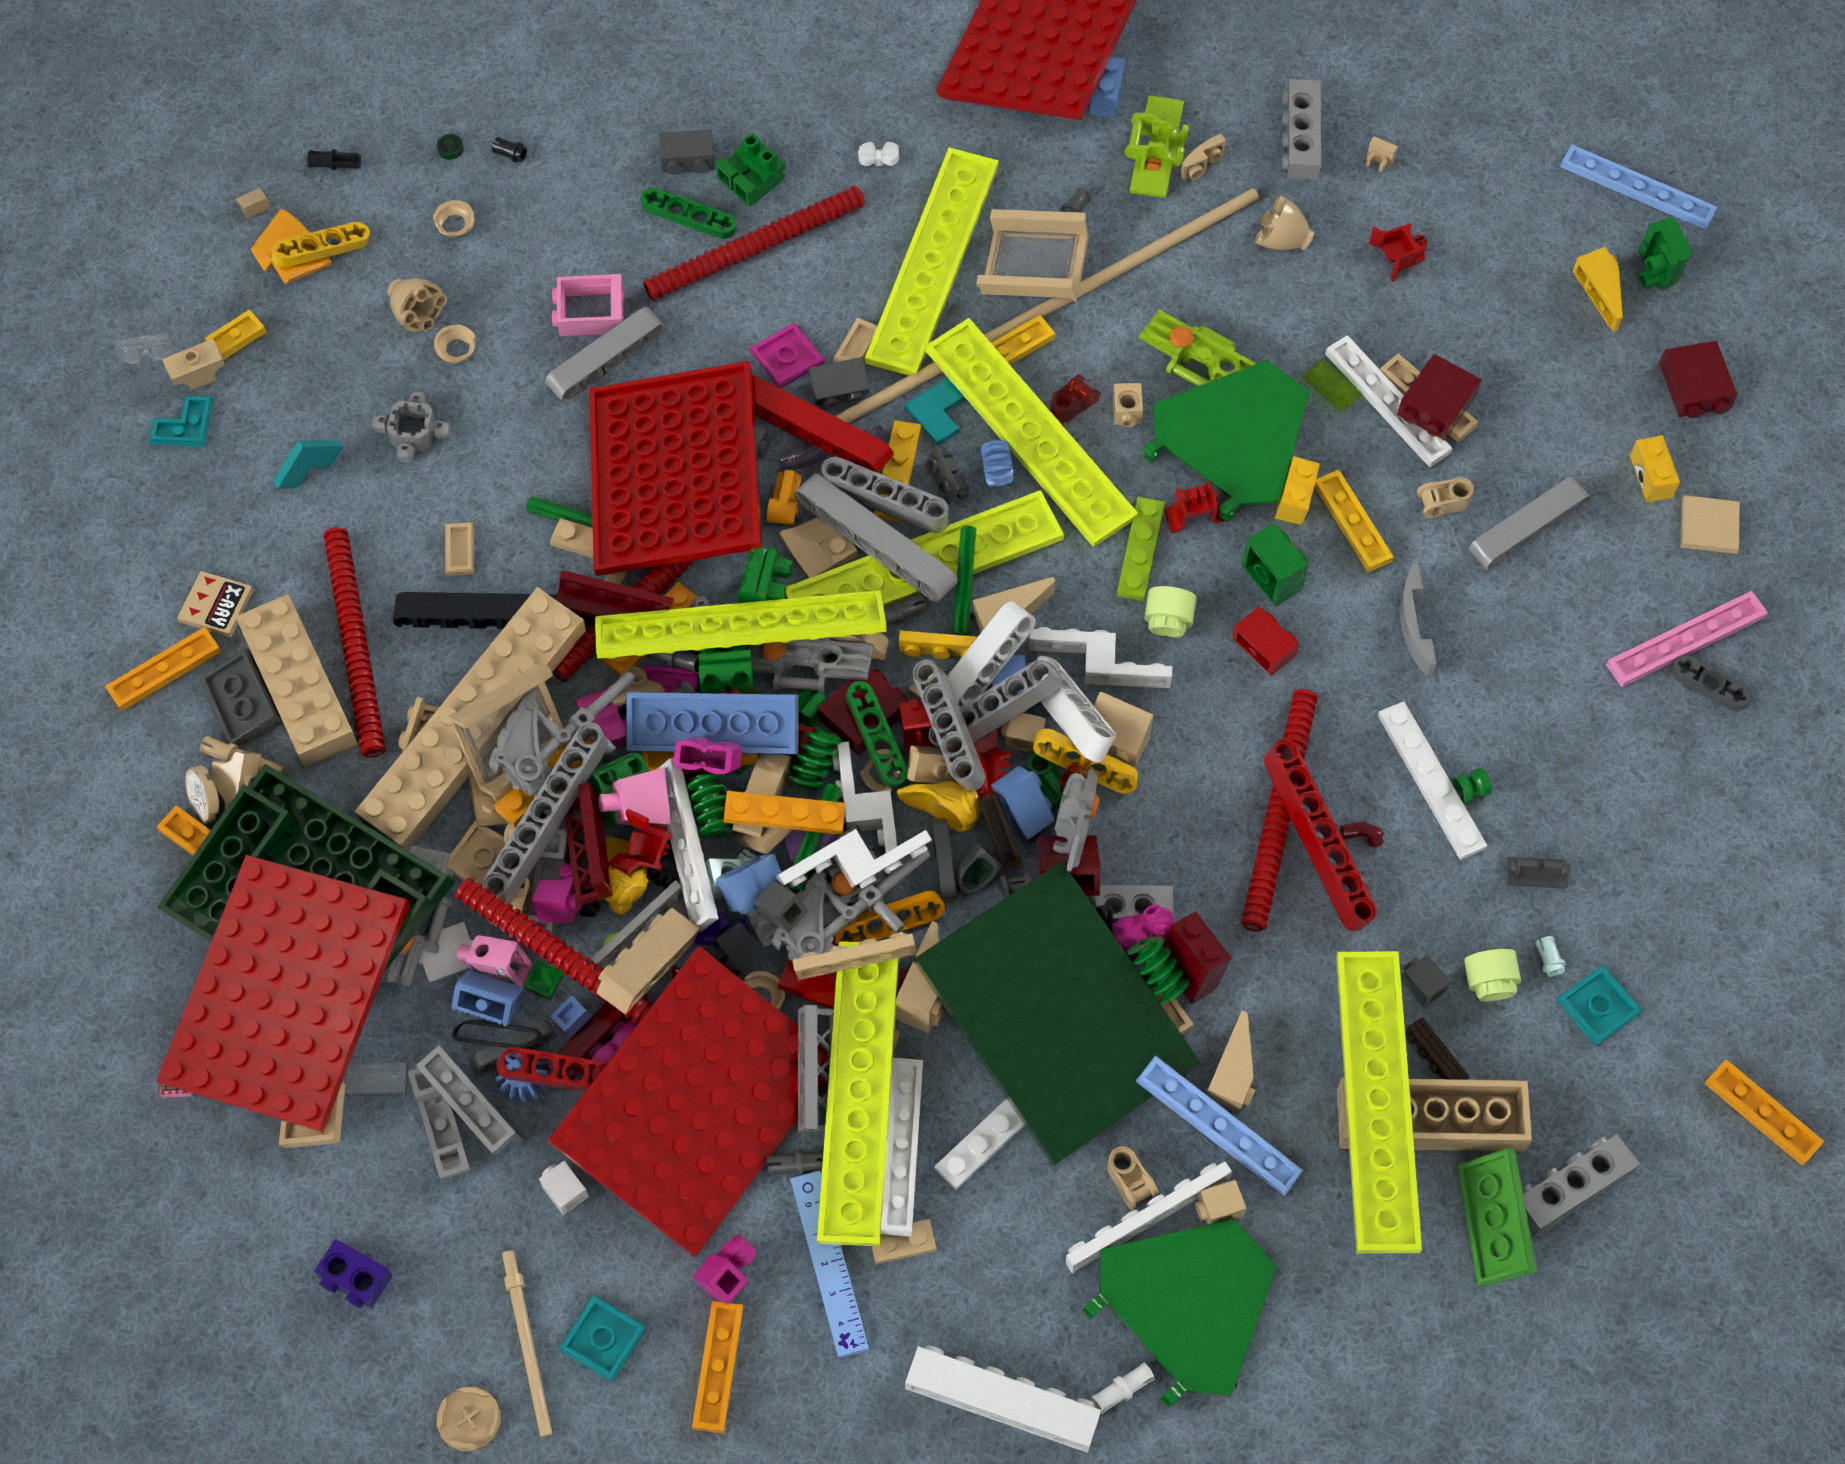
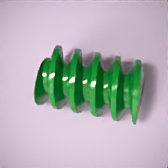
M811 725L815 732L805 733V736L811 742L801 743L800 745L806 750V754H796V757L802 763L801 765L792 764L791 766L797 772V775H788L787 778L795 784L816 791L814 787H823L824 784L819 777H826L828 775L827 769L823 766H831L833 763L832 759L827 755H836L837 749L831 744H841L842 739L828 730Z
M701 774L692 778L688 785V791L693 793L690 800L692 803L697 804L693 807V812L696 815H700L695 820L696 825L702 826L698 830L699 836L702 838L717 837L733 831L732 828H727L726 826L730 823H724L725 806H722L721 803L726 800V795L718 793L726 788L725 784L716 783V780L723 777V774Z
M1150 936L1134 944L1127 951V954L1138 953L1139 956L1133 963L1134 965L1144 963L1145 966L1139 973L1140 975L1151 974L1146 980V984H1157V987L1152 992L1154 995L1163 994V997L1159 1000L1161 1004L1178 997L1188 987L1189 979L1182 976L1183 969L1176 966L1177 959L1169 956L1171 950L1169 947L1163 946L1165 943L1162 936Z

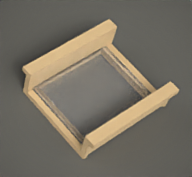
M992 209L990 220L994 233L985 275H978L976 283L977 287H980L981 295L1069 298L1077 303L1089 240L1086 213Z
M533 663L526 672L458 713L449 715V719L479 789L491 795L495 802H498L513 789V785L506 781V773L503 772V768L498 767L495 773L489 766V761L494 747L497 748V738L503 728L506 730L507 719L514 710L517 712L520 701L530 691L537 696L535 701L538 704V710L546 718H550L560 729H564L545 684V680L553 676L548 665L541 667ZM537 717L540 750L554 736L542 725L543 722Z

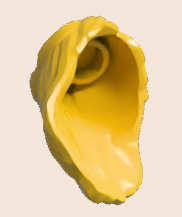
M945 781L933 784H913L897 790V795L904 804L911 808L926 811L937 819L946 818L947 825L957 832L971 830L982 812L977 800L980 797L977 794L980 788L970 791L957 782Z
M605 838L608 862L619 852L630 854L627 852L629 841L626 839ZM609 865L613 896L604 899L609 902V908L613 913L623 916L629 912L633 903L644 895L649 882L647 868L644 866H638L629 875Z

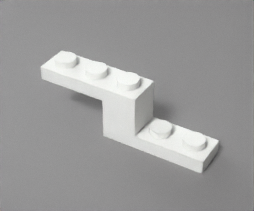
M1040 627L1033 629L1029 634V651L1085 653L1084 684L1155 688L1171 687L1172 666H1165L1160 663L1136 665L1133 662L1115 664L1116 633H1109L1105 630L1084 632L1078 629H1066L1064 631Z
M841 742V744L837 745L838 754L832 755L834 771H840L841 780H835V782L841 789L840 797H843V801L846 803L844 824H846L847 830L856 825L860 827L861 831L877 830L879 847H885L886 854L897 847L890 790L855 794L849 742Z
M855 829L778 874L776 878L780 885L785 886L789 884L793 888L807 880L804 874L815 868L816 872L819 873L831 866L833 863L830 859L834 857L851 888L859 884L862 889L876 881L877 879L874 875L884 869L888 874L902 865L900 859L910 854L913 859L927 851L928 849L925 844L929 843L932 839L925 830L874 860L858 831Z

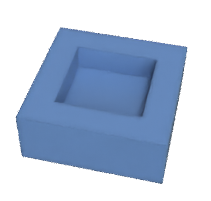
M571 995L550 1017L565 1033L572 1037L592 1015Z

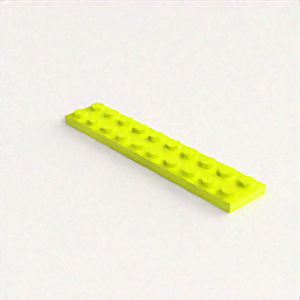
M948 148L865 356V364L907 376L917 374L918 370H920L927 353L925 351L926 345L931 342L998 170L999 160Z
M970 318L926 345L925 351L998 437L1008 443L1010 451L1093 548L1130 524L1138 516V512Z
M1039 490L950 524L942 532H929L911 539L913 543L952 570L957 577L960 530L962 526H973L976 528L973 575L1064 540V534L1042 491ZM869 555L787 586L785 597L789 599L881 590L883 607H887L894 600L899 602L920 592Z
M881 590L595 616L597 659H614L632 655L644 656L653 653H674L686 650L701 651L707 648H731L733 646L761 645L772 642L787 643L794 640H817L826 637H847L859 634L873 635L887 632Z
M839 942V946H847L849 948L858 946L860 942ZM900 958L837 972L817 1231L818 1244L881 1246L882 1234L880 1229L888 1145L897 1009L895 999L898 994Z
M1399 951L1337 952L1336 962L1356 1254L1421 1253L1422 1242Z

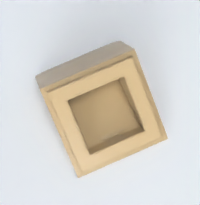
M260 188L236 198L239 207L247 219L271 208L268 198Z

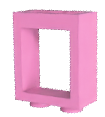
M621 274L557 277V288H552L553 304H557V310L552 311L553 327H558L559 336L605 334L624 321V287ZM611 294V316L566 318V297Z

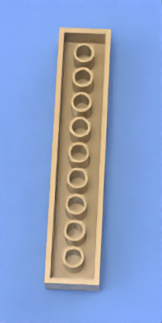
M537 587L354 811L359 820L408 851L410 845H413L472 773L449 715L458 713L526 672L533 663L541 667L548 665L551 672H553L585 633L586 628L583 619ZM531 690L468 727L481 760L497 742L502 729L506 730L507 719L514 710L517 712L518 704Z

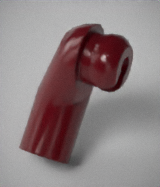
M1365 821L1340 826L1343 839L1360 836L1368 838L1367 843L1371 847H1379L1384 843L1382 829Z

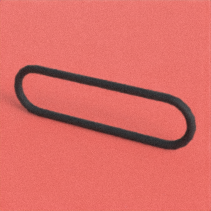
M468 1020L454 1028L452 1037L459 1042L502 1048L518 1047L529 1049L539 1042L541 1032L530 1027L515 1025L504 1027L503 1024ZM464 1024L532 1032L536 1033L537 1036L534 1041L527 1045H514L458 1037L457 1032Z

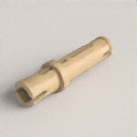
M205 736L202 741L212 746V748L203 744L200 745V753L222 761H230L234 752H247L239 749V746L234 743L226 744L211 738V736ZM264 758L260 759L258 773L264 764H267L281 774H286V766Z

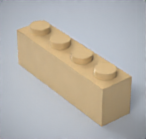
M672 907L663 916L658 914L651 922L649 930L647 932L642 930L632 943L633 947L631 949L625 947L615 961L616 964L614 966L608 964L598 978L601 983L596 993L626 1015L692 947L700 928Z

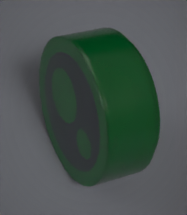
M446 134L440 137L437 141L439 155L447 160L456 159L461 156L464 151L462 139L455 134Z

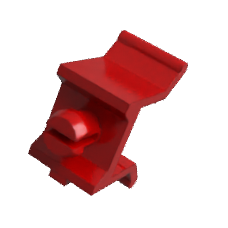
M1411 223L1386 232L1379 230L1377 227L1372 228L1369 244L1382 249L1388 260L1395 262L1390 278L1392 282L1396 281L1398 271L1422 263L1425 260L1424 253L1427 240L1426 238L1424 239V235H1416L1413 238L1410 233Z
M1210 482L1191 489H1176L1174 504L1164 509L1171 534L1185 528L1186 518L1205 513L1210 514L1212 522H1225L1219 516L1221 511L1219 510L1220 506L1217 500L1218 495L1216 490H1213Z
M917 699L899 703L907 761L911 745L934 747L929 738V730L932 727L922 700L917 701Z
M627 809L626 816L629 824L643 830V833L634 831L627 847V852L630 854L619 852L609 860V865L629 875L638 866L661 870L660 858L669 853L663 849H670L666 841L671 839L673 834L667 832L666 827L656 824L651 825L649 824V818Z

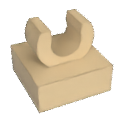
M1374 136L1369 144L1366 166L1369 167L1375 161L1380 164L1378 172H1383L1386 167L1391 168L1395 161L1398 146Z

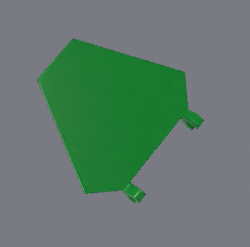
M1265 360L1153 403L1156 438L1144 446L1142 449L1145 452L1143 457L1150 463H1153L1162 449L1165 448L1228 496L1230 499L1226 500L1219 507L1221 511L1219 516L1226 522L1231 520L1240 506L1280 503L1308 401L1309 391L1271 362Z
M1234 1219L1105 1248L1100 1251L1099 1295L1088 1302L1082 1312L1091 1320L1106 1305L1110 1306L1176 1380V1384L1160 1398L1168 1408L1185 1392L1231 1396L1277 1265Z

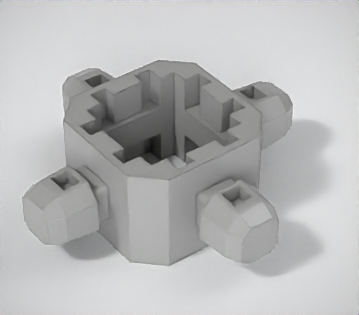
M414 391L410 395L409 401H399L392 405L389 417L388 415L374 416L372 427L375 431L381 433L388 432L390 442L397 449L399 461L405 463L413 460L416 451H424L431 447L433 436L436 439H445L450 437L451 433L449 423L435 420L433 410L426 403L425 394L420 391ZM408 417L415 420L424 418V429H421L420 433L416 432L415 436L407 432H402V435H399V425L402 423V420H407Z

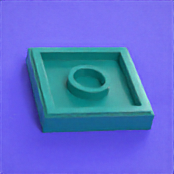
M1604 965L1556 999L1595 1046L1643 1012Z
M593 1295L559 1347V1351L613 1383L646 1331L647 1326Z

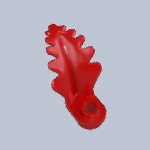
M998 728L990 732L986 737H982L973 743L985 772V782L980 787V790L977 791V794L980 796L994 792L991 785L1007 774V772L1000 770V768L1011 766V763L1003 760V758L1011 757L1012 754L998 749Z

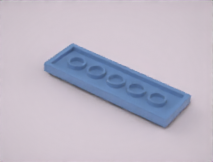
M627 692V751L675 752L677 742L691 737H704L714 743L719 741L737 743L743 747L742 753L797 754L798 694Z

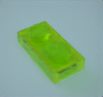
M1323 359L1303 375V379L1341 413L1361 398L1362 393Z

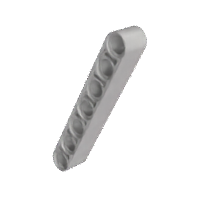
M814 473L794 492L795 498L805 509L933 602H939L958 583L956 575L947 566L821 475Z
M588 722L578 728L484 877L482 888H489L491 894L496 886L504 885L502 892L497 894V898L505 899V904L510 903L514 899L579 795L578 785L587 782L606 752L608 741L600 726L596 723ZM598 736L594 743L586 744L589 737ZM577 760L583 761L580 767L576 769L570 768L573 762ZM567 785V788L564 792L559 794L555 793L556 789L559 786ZM552 810L547 818H539L543 811ZM532 834L536 835L535 840L529 844H524V840L527 836ZM520 860L516 868L508 869L511 861Z

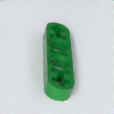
M648 188L641 194L642 208L650 214L721 239H728L736 233L735 218L728 213L657 188ZM654 197L657 198V201H653L652 204L648 203V200H652ZM674 206H681L684 209L679 214H673L669 211ZM699 214L708 217L706 221L700 223L694 221L693 218ZM725 223H729V227L720 229V225L723 226Z
M856 681L850 685L846 693L849 709L880 780L888 788H899L907 778V766L873 689L866 682ZM857 689L860 693H866L863 699L866 709L861 712L858 711L863 706L861 700L853 698ZM866 715L876 716L879 721L878 727L873 729L866 727L863 723V718ZM878 741L887 742L890 746V752L886 755L877 753L874 747L875 743ZM892 757H895L891 762L893 770L901 772L898 780L887 776L890 771L887 761Z

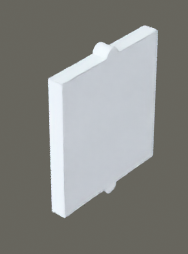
M464 922L441 930L437 943L440 946L438 953L422 950L419 963L423 964L429 983L469 968L466 963L457 961L459 946L461 944L472 946L474 941L470 940Z

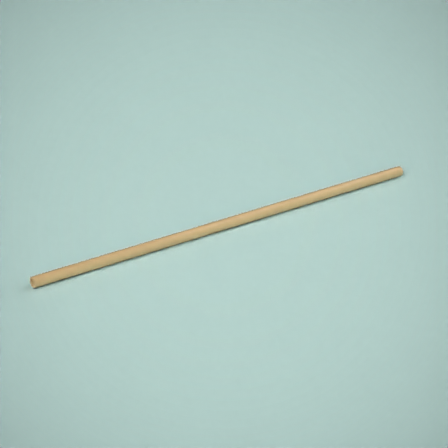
M1252 188L1081 281L1078 298L1259 200L1257 191ZM1052 297L984 334V336L991 343L1036 316L1041 315L1045 317L1073 302V300ZM933 362L918 370L917 374H911L837 414L835 417L850 424L943 373V371Z

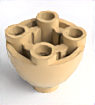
M1279 195L1274 202L1273 211H1266L1262 217L1260 225L1264 229L1262 228L1258 232L1254 242L1275 251H1288L1298 248L1304 251L1312 241L1314 231L1309 229L1301 210L1292 201Z
M421 278L396 279L391 282L387 291L390 297V307L396 320L408 331L413 332L421 330L427 332L435 325L434 320L440 315L442 308L447 302V297L442 293L441 288L431 281Z

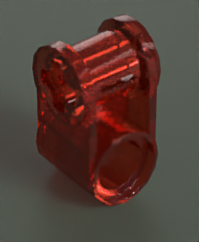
M1076 375L1052 395L1050 412L1061 424L1068 423L1081 412L1094 405L1099 400L1101 393L1097 389L1093 390L1085 382V378L1082 375Z

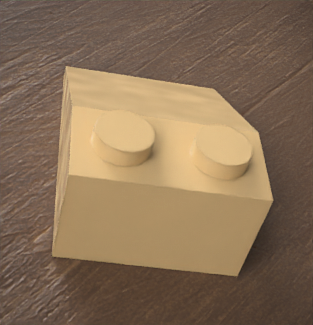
M931 922L915 957L939 942L938 925L936 922ZM913 962L895 999L897 1008L896 1020L930 1033L932 1026L938 1027L944 1014L943 1004Z

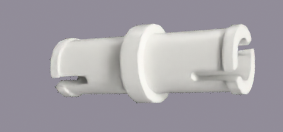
M1143 1362L1125 1376L1114 1378L1113 1384L1096 1395L1091 1396V1401L1096 1404V1408L1100 1409V1414L1103 1415L1122 1400H1130L1134 1392L1155 1380L1154 1375L1148 1365Z

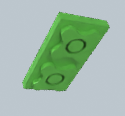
M1507 1148L1458 1164L1478 1286L1488 1287L1536 1273V1263L1515 1150Z

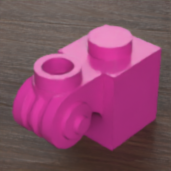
M566 863L558 869L561 880H540L531 900L539 922L572 923L577 911L581 909V906L576 902L571 863ZM591 880L587 882L583 890L590 888Z
M1154 904L1146 908L1142 915L1137 913L1132 916H1124L1113 923V935L1132 963L1139 955L1138 953L1128 955L1127 951L1137 942L1154 934L1165 939L1171 925L1174 924L1173 914L1169 909L1161 908L1160 905Z
M738 1234L725 1242L717 1255L711 1254L692 1279L712 1298L729 1304L748 1281L739 1271V1268L747 1266L752 1262L756 1255V1249L741 1234Z

